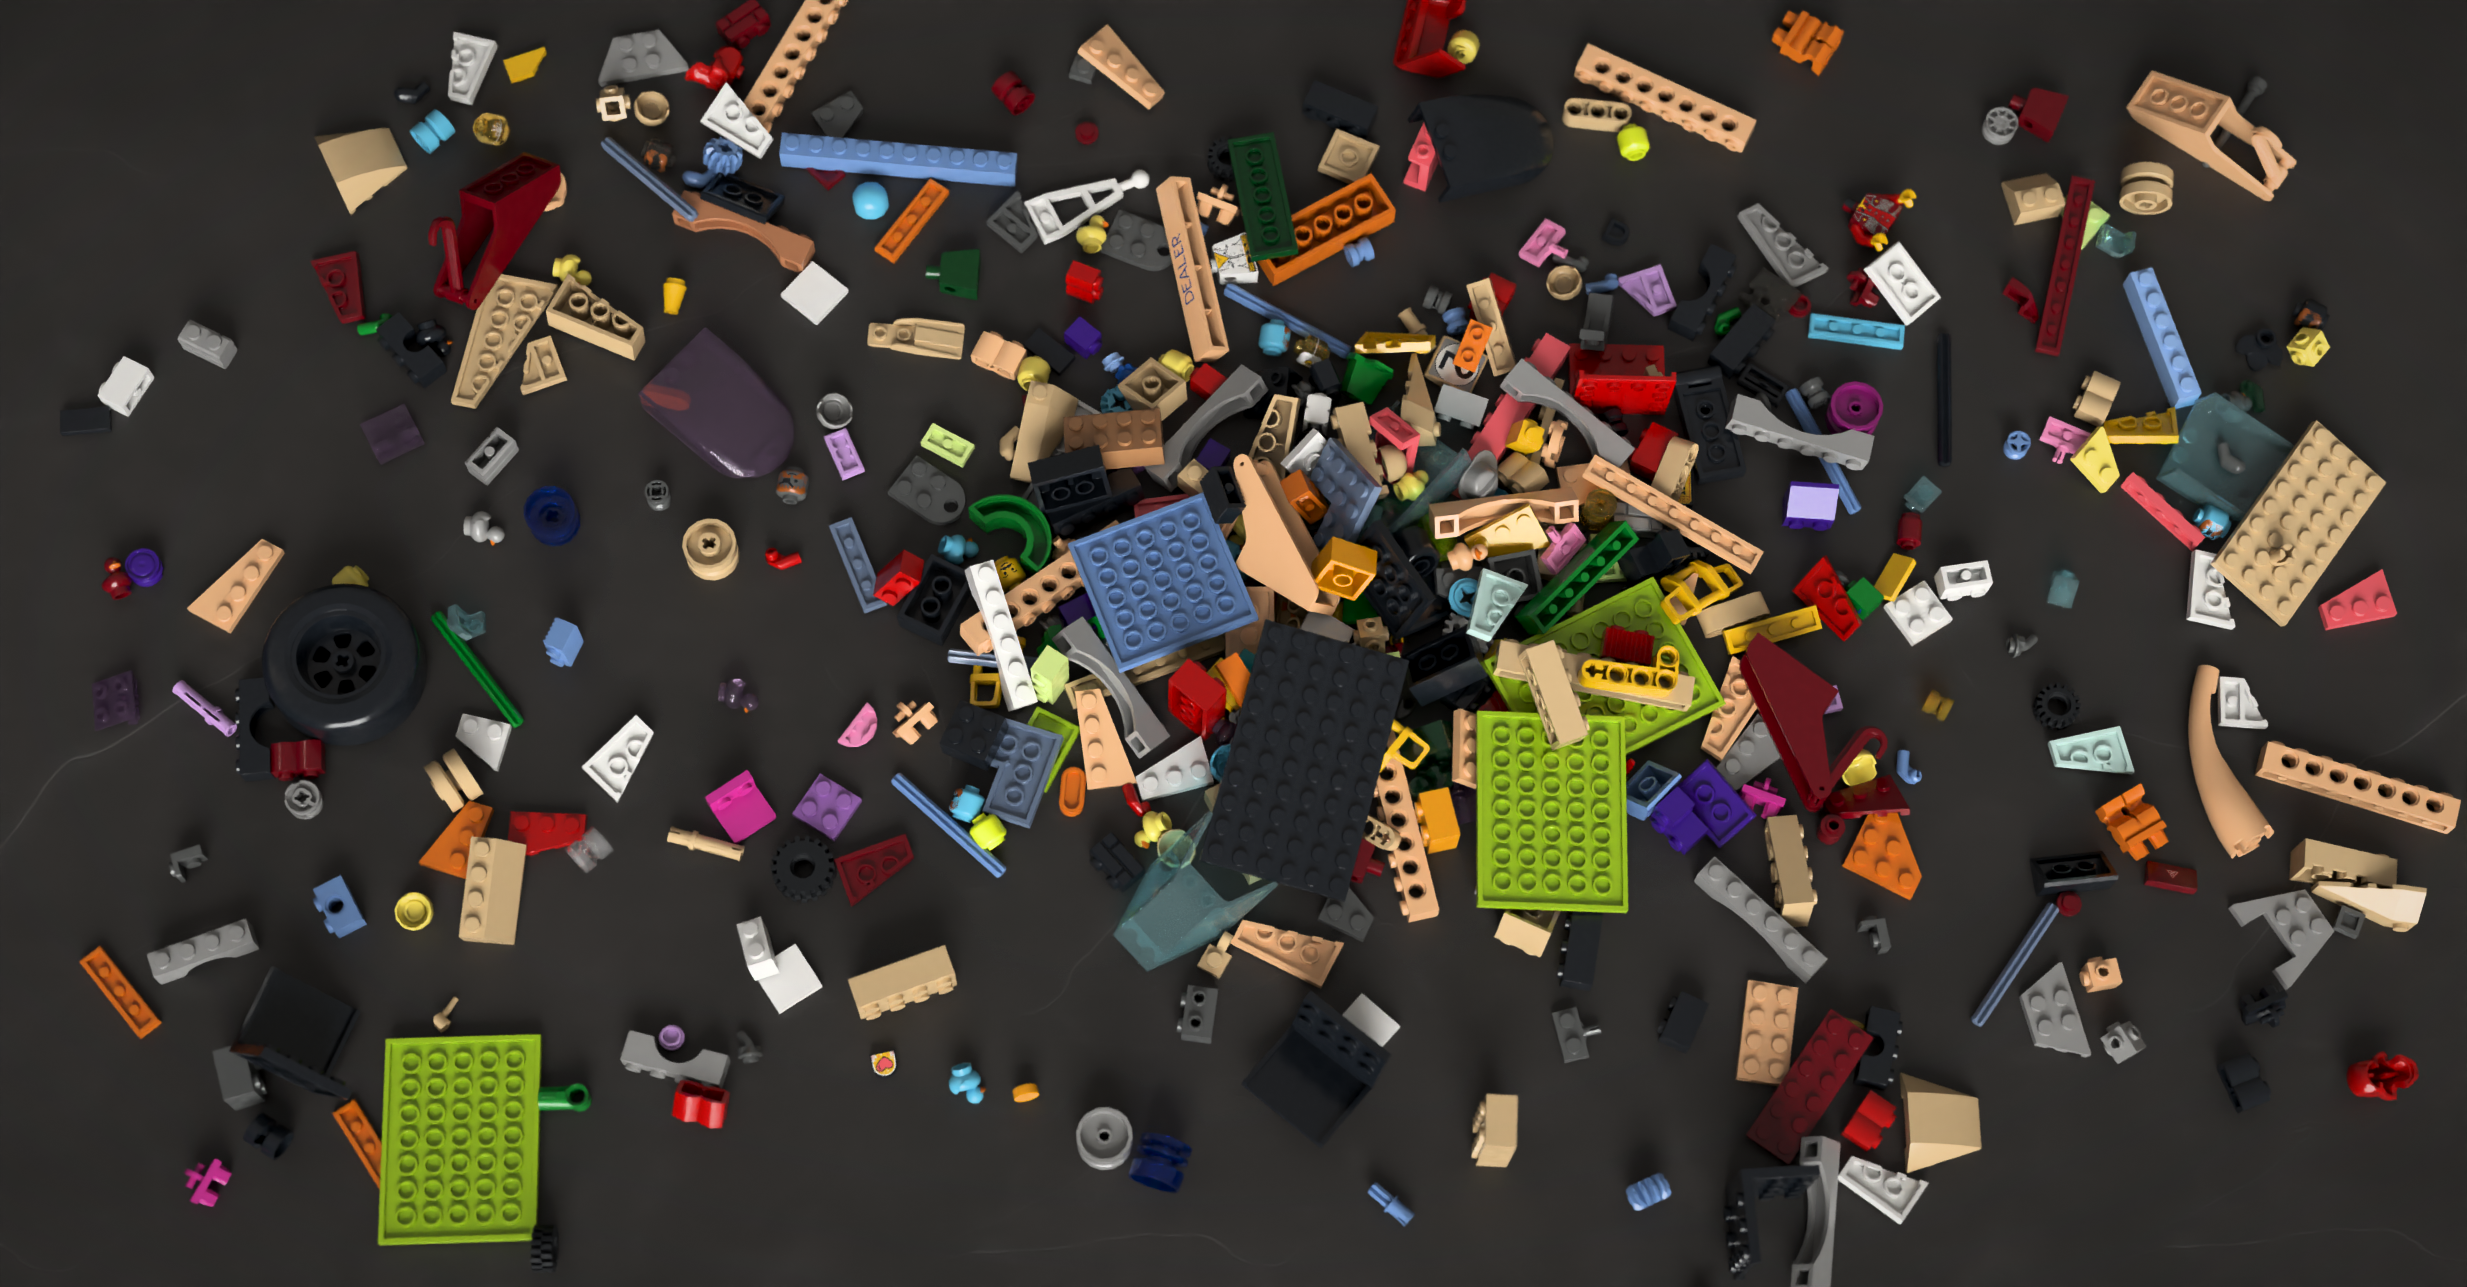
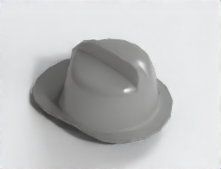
M1483 450L1479 452L1460 478L1458 490L1462 500L1492 497L1498 488V465L1496 457L1491 451Z

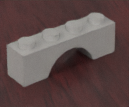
M245 918L147 954L154 978L162 985L186 976L192 968L207 961L224 957L237 958L259 950L260 947L253 926Z
M629 1030L620 1058L623 1065H626L625 1068L633 1072L640 1073L642 1069L649 1071L650 1075L656 1078L665 1079V1076L675 1078L674 1081L677 1083L680 1080L698 1082L705 1087L712 1086L723 1088L731 1062L728 1055L705 1049L688 1062H670L659 1054L657 1041L654 1036Z

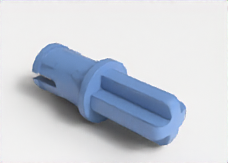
M1373 1183L1368 1189V1194L1385 1207L1384 1212L1388 1211L1403 1226L1415 1215L1414 1212L1397 1199V1195L1394 1198L1378 1183Z

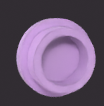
M676 1025L664 1027L659 1034L661 1046L669 1051L679 1049L685 1040L683 1030Z

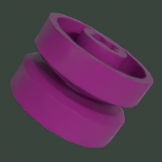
M1854 381L1843 384L1836 389L1826 409L1825 421L1827 428L1832 434L1853 429L1872 435L1883 412L1881 396L1875 388L1866 383Z

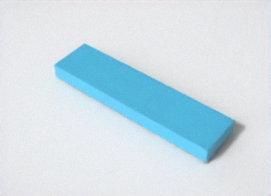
M1811 313L1809 316L1808 338L1902 350L1905 325Z

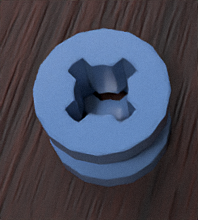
M1453 308L1442 315L1443 321L1448 325L1446 330L1449 335H1458L1466 331L1469 321L1465 319L1466 311L1464 308Z
M2022 431L2010 433L2004 442L2003 452L2008 458L2013 460L2023 458L2030 448V437Z

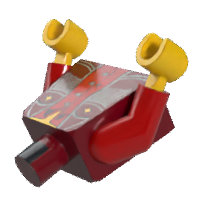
M1906 189L1901 194L1867 193L1861 203L1848 197L1842 209L1853 215L1848 228L1857 244L1872 247L1878 252L1882 251V244H1888L1886 235L1903 208L1901 205L1904 203L1908 208L1913 206L1914 203L1911 198L1915 199L1917 197L1914 191Z

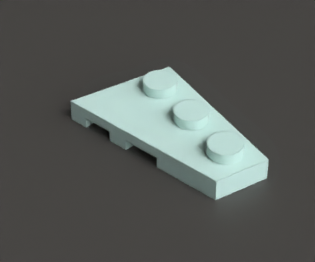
M1483 568L1479 575L1466 634L1489 642L1528 587V584Z
M2120 726L2048 742L2055 767L2131 775L2135 772Z

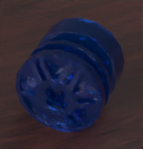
M545 486L535 490L525 502L524 518L534 537L542 544L562 546L570 542L578 534L581 526V517L571 496L565 490L555 486ZM555 517L558 521L554 523L550 519Z
M1149 1132L1142 1133L1139 1141L1144 1145H1138L1136 1151L1146 1157V1159L1134 1158L1128 1177L1137 1183L1153 1189L1179 1193L1184 1174L1175 1169V1167H1187L1189 1161L1185 1158L1191 1156L1193 1149L1167 1135Z

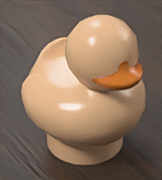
M1461 542L1455 544L1452 551L1447 552V557L1453 571L1457 569L1469 571L1473 566V559L1481 561L1488 555V549L1483 544H1476L1472 549H1469L1467 545Z

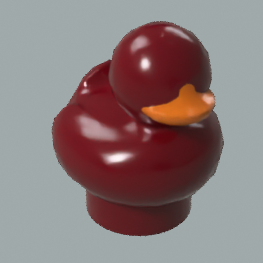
M110 557L105 561L104 569L111 575L102 583V589L111 594L113 600L125 598L132 593L130 589L132 579L128 573L120 571L122 564L116 557Z

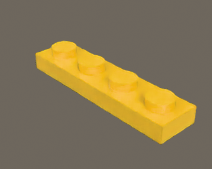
M1812 605L1722 631L1728 655L1745 651L1757 633H1760L1773 643L1822 629L1817 607Z

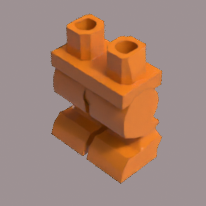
M1788 11L1782 24L1791 30L1787 32L1778 27L1771 41L1781 47V54L1788 55L1798 63L1808 59L1811 60V69L1819 76L1841 43L1844 31L1840 30L1837 26H1829L1827 22L1822 23L1816 17L1809 16V13L1802 11L1800 15Z
M2141 783L2095 811L2099 820L2106 824L2108 831H2111L2114 840L2120 845L2121 851L2123 853L2128 851L2136 861L2150 853L2143 841L2149 839L2155 850L2169 842L2163 831L2167 825L2163 820L2161 821L2158 811L2153 805L2143 803L2141 800L2145 794Z

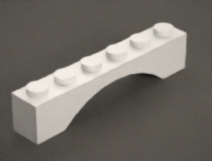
M994 560L968 567L964 571L971 594L978 605L991 639L998 666L1001 689L1008 712L1038 702Z

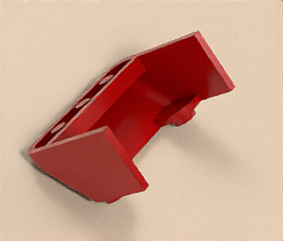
M1407 0L1393 59L1394 65L1403 71L1442 78L1465 70L1466 65L1443 51L1450 19L1460 16L1464 12L1466 0Z

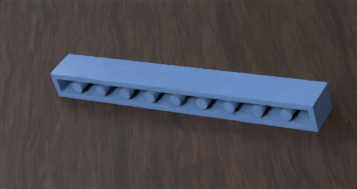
M782 133L779 155L781 166L808 167L817 170H842L843 172L920 179L931 178L933 180L1015 187L1017 153Z

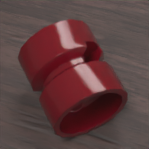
M1014 71L1004 73L992 86L994 95L1001 102L1004 101V106L1012 115L1023 113L1034 102L1035 94L1027 85H1023V81Z

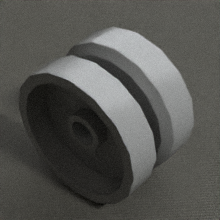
M1109 1107L1096 1108L1086 1113L1079 1122L1076 1131L1077 1150L1082 1160L1088 1165L1100 1170L1114 1169L1123 1164L1129 1157L1133 1146L1132 1127L1127 1117L1120 1111ZM1106 1135L1109 1136V1139L1107 1141H1102L1100 1139L1104 1138Z

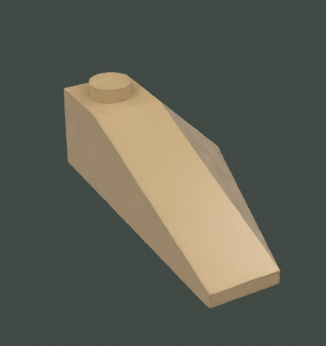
M1411 353L1408 368L1409 381L1405 383L1406 395H1403L1400 418L1420 433L1418 446H1436L1437 437L1441 436V423L1436 421L1417 354Z
M1031 380L1010 479L1032 482L1028 463L1049 458L1054 449L1058 447L1064 436L1063 417L1075 416L1078 405L1076 397L1055 385Z

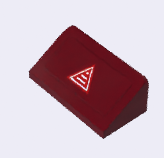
M2147 860L2144 885L2193 895L2198 888L2197 870Z

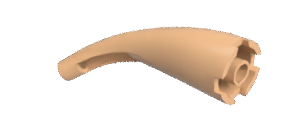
M2199 665L2192 687L2188 718L2189 750L2195 782L2208 819L2219 841L2231 858H2234L2236 854L2238 857H2241L2259 847L2258 843L2264 835L2269 839L2273 835L2274 830L2219 752L2211 725L2210 702L2211 694L2216 692L2220 672L2216 667Z

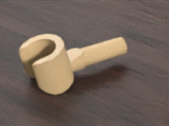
M453 997L442 1013L436 1014L433 1019L434 1026L440 1032H444L451 1024V1021L446 1017L458 1002L456 997Z

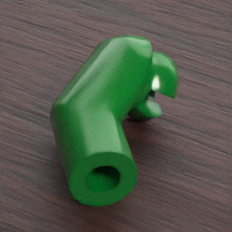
M1738 307L1717 315L1714 325L1717 335H1727L1730 331V322L1741 318V312Z
M383 313L379 317L380 320L358 324V333L361 336L377 333L376 329L389 320L392 315Z

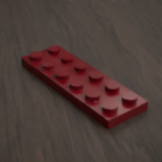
M1830 1009L1745 1136L1789 1165L1801 1147V1138L1808 1137L1874 1037Z

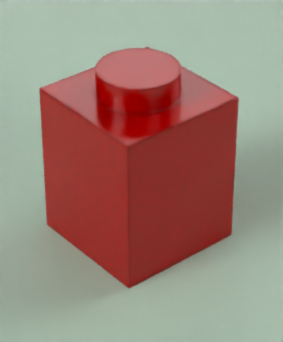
M1204 363L1201 368H1195L1189 377L1190 389L1206 401L1227 380L1226 377L1207 363Z

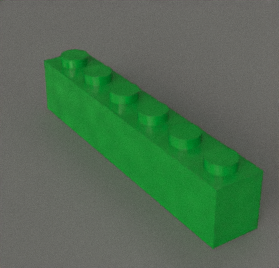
M1627 521L1609 522L1515 616L1529 635L1545 634L1639 540Z

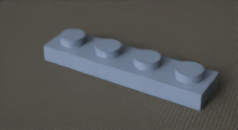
M852 517L829 525L864 614L886 606V602L873 596L876 575Z

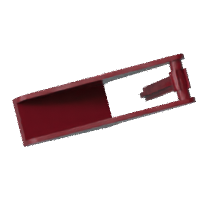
M523 152L459 190L462 217L457 231L452 218L442 215L432 221L428 232L429 245L436 246L437 232L440 227L442 228L446 257L434 285L433 292L435 296L439 298L446 297L447 300L461 305L465 303L466 307L471 310H476L480 307L558 191L561 184L559 164ZM494 227L470 290L464 288L462 272Z
M1760 633L1756 634L1739 663L1740 673L1804 807L1810 812H1817L1822 808L1824 801L1831 794L1832 788L1867 742L1872 738L1879 740L1880 747L1875 758L1880 759L1888 747L1887 737L1881 729L1875 726L1860 728L1829 767L1823 715L1832 704L1839 690Z

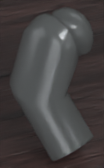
M1556 254L1553 256V263L1560 266L1575 267L1579 273L1586 271V267L1589 265L1588 259L1584 256H1579L1577 259L1570 256H1565L1562 259Z

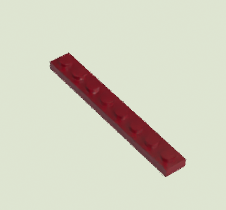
M2072 176L2070 179L2035 352L2059 356L2095 180Z

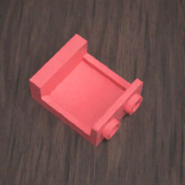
M1424 122L1409 153L1408 160L1412 163L1404 179V184L1422 191H1426L1439 162Z
M1386 407L1369 418L1370 425L1377 430L1374 441L1377 448L1375 462L1382 465L1380 447L1394 445L1403 451L1406 456L1407 470L1405 473L1412 474L1420 433ZM1382 465V469H1383V472H1384L1383 477L1386 479V477H1387L1388 475H1387V473L1385 472L1384 467H1383V465ZM1398 480L1390 483L1393 485L1394 483L1398 482Z

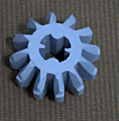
M719 137L718 140L711 138L703 150V164L708 165V170H715L716 174L719 172L725 176L728 173L735 174L736 170L742 165L743 149L728 139L725 140L722 137Z
M1654 1174L1627 1187L1628 1201L1632 1204L1634 1210L1639 1211L1668 1198L1671 1195L1670 1185L1663 1174Z

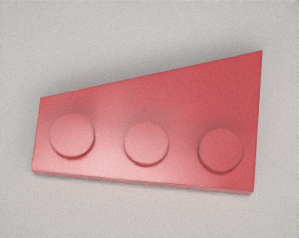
M2383 569L2318 607L2325 630L2390 618L2397 614Z

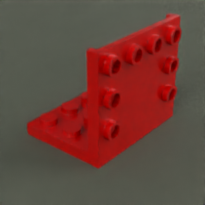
M1569 343L1571 347L1568 356L1569 393L1578 404L1598 414H1602L1610 409L1619 408L1622 414L1665 415L1677 378L1676 372H1671L1670 376H1665L1664 345L1607 344L1605 351L1580 349L1581 344ZM1655 364L1657 371L1663 374V376H1644L1645 367Z

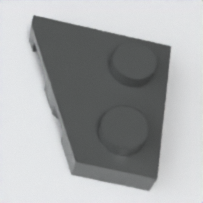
M849 91L811 112V116L824 136L844 138L853 129V124L859 120L864 110L853 92Z
M1018 191L986 221L989 228L1021 254L1038 238L1035 227L1031 223L1029 213L1025 209Z

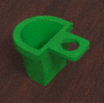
M1348 352L1346 356L1348 364L1340 392L1358 402L1371 405L1386 381L1392 379L1394 370L1377 360L1367 359L1358 353Z

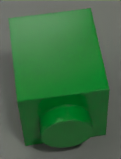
M1864 577L1858 582L1853 580L1845 588L1847 595L1862 620L1869 616L1884 599V596Z

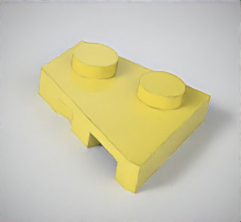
M2103 426L2097 427L2070 460L2100 493H2104L2117 480L2120 474Z

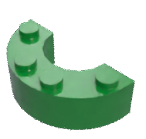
M1002 494L983 498L968 508L969 518L986 534L994 529L1009 528L1023 536L1026 541V547L1020 555V564L1030 576L1035 575L1050 564L1052 557L1051 530L1045 516L1034 504L1021 497Z

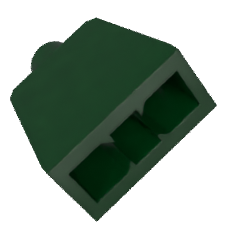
M980 249L943 252L940 265L927 264L926 279H939V288L942 293L977 300L981 264Z

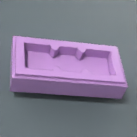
M846 428L824 436L842 481L865 472Z

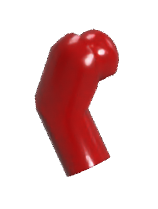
M1127 783L1122 787L1127 804L1137 816L1143 817L1147 812L1151 811L1148 801L1140 803L1132 783Z

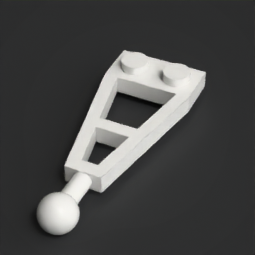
M1136 170L1131 178L1117 183L1116 179L1113 178L1053 191L1024 202V206L1045 245L1068 235L1089 221L1092 216L1098 215L1122 199L1123 191L1132 187L1139 189L1146 187L1149 183V175L1144 170ZM1111 189L1113 192L1111 195L1095 204L1090 194ZM1081 196L1088 210L1062 225L1051 203Z

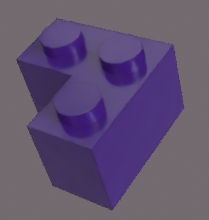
M1677 786L1656 805L1650 820L1652 821V827L1669 839L1668 842L1671 847L1685 855L1706 836L1709 828L1692 812L1695 803Z

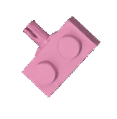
M1545 219L1519 251V257L1537 267H1540L1551 253L1564 259L1568 254V250L1559 246L1558 243L1566 234L1565 228Z
M2049 416L2039 440L2057 448L2052 460L2061 464L2065 453L2074 454L2091 433Z
M1567 523L1560 533H1558L1554 526H1549L1545 531L1552 540V543L1540 559L1551 574L1557 575L1586 541V538L1575 523Z

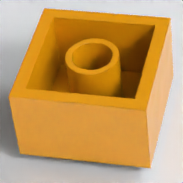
M1332 536L1311 563V573L1317 582L1319 590L1355 601L1376 576L1377 551Z
M1449 788L1419 793L1417 802H1414V811L1417 823L1420 824V835L1427 854L1456 848L1460 838V830Z

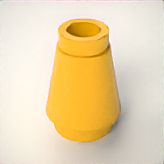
M667 278L666 283L663 284L665 313L678 314L687 289L684 280Z

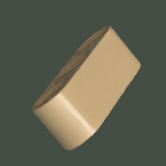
M1571 98L1565 103L1562 121L1565 125L1574 128L1620 132L1624 126L1629 124L1631 109L1627 104L1620 102ZM1569 111H1576L1578 114H1571ZM1593 113H1597V114H1599V115H1601V116H1600V117H1596V116H1594V115H1592V114H1593ZM1615 116H1622L1624 119H1618Z
M1676 436L1672 437L1651 487L1678 502L1697 457L1698 444Z
M1758 591L1706 608L1697 614L1696 617L1705 638H1712L1721 635L1722 631L1766 619L1770 616V612L1762 593Z

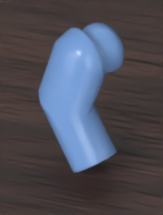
M688 170L683 173L682 179L690 187L703 189L718 173L716 174L715 170H707L703 174Z
M1609 273L1603 281L1586 283L1587 295L1589 293L1599 294L1616 289L1619 285L1617 275Z
M1907 750L1897 751V774L1906 783L1916 784L1922 779V774L1920 770L1909 766L1910 752Z

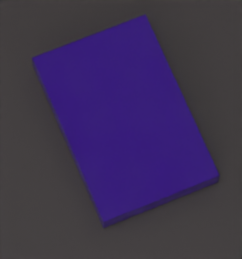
M1709 759L1705 760L1678 785L1695 803L1692 812L1709 828L1707 835L1719 848L1724 846L1757 816Z

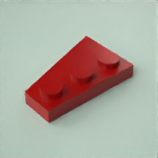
M1827 555L1823 556L1792 591L1808 607L1816 605L1819 618L1843 641H1846L1863 623Z
M511 811L508 841L527 845L526 855L529 856L539 854V852L548 849H558L584 842L587 815Z

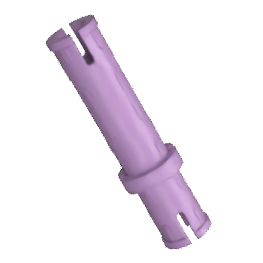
M181 680L175 684L172 692L205 718L206 723L214 725L227 737L237 730L236 723L224 715L223 710L219 706H213L202 695L186 684L185 681Z

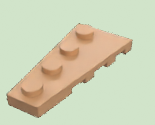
M1108 24L1080 47L1078 53L1147 109L1152 108L1163 98L1164 90Z
M261 539L187 609L189 612L231 634L285 552L283 549Z
M1734 656L1730 660L1720 689V694L1726 704L1713 711L1700 748L1720 762L1757 709L1740 673V660Z
M1242 920L1231 941L1232 945L1320 989L1344 945L1342 942H1332L1321 937L1306 936L1290 930L1284 931L1273 926Z

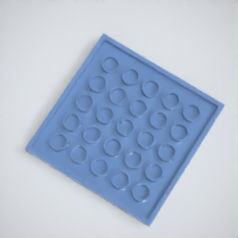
M1204 492L1068 543L1069 550L1119 673L1259 620L1219 524H1215Z

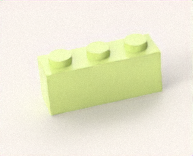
M1049 645L1046 646L1031 667L1032 685L1039 701L1043 703L1049 702L1053 705L1065 689L1064 684L1070 682L1068 657Z

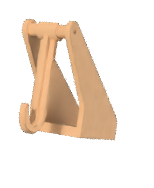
M2151 71L2127 106L2130 115L2138 123L2201 162L2208 163L2211 168L2265 201L2272 200L2274 197L2273 190L2279 188L2288 174V168H2293L2296 164V160L2281 148L2282 143L2278 137L2264 126L2254 127L2236 111L2229 96ZM2217 125L2255 148L2267 174L2263 180V185L2213 144L2210 135Z
M1245 454L1238 455L1233 463L1235 478L1237 480L1236 483L1239 484V491L1242 492L1244 504L1247 506L1242 511L1246 541L1235 563L1237 568L1307 611L1332 616L1339 603L1340 596L1319 590L1317 582L1311 573V563L1320 552L1300 514L1289 504L1280 484L1281 479L1274 465L1265 460L1258 463V460L1251 459V457ZM1237 518L1233 523L1219 524L1225 540H1227Z

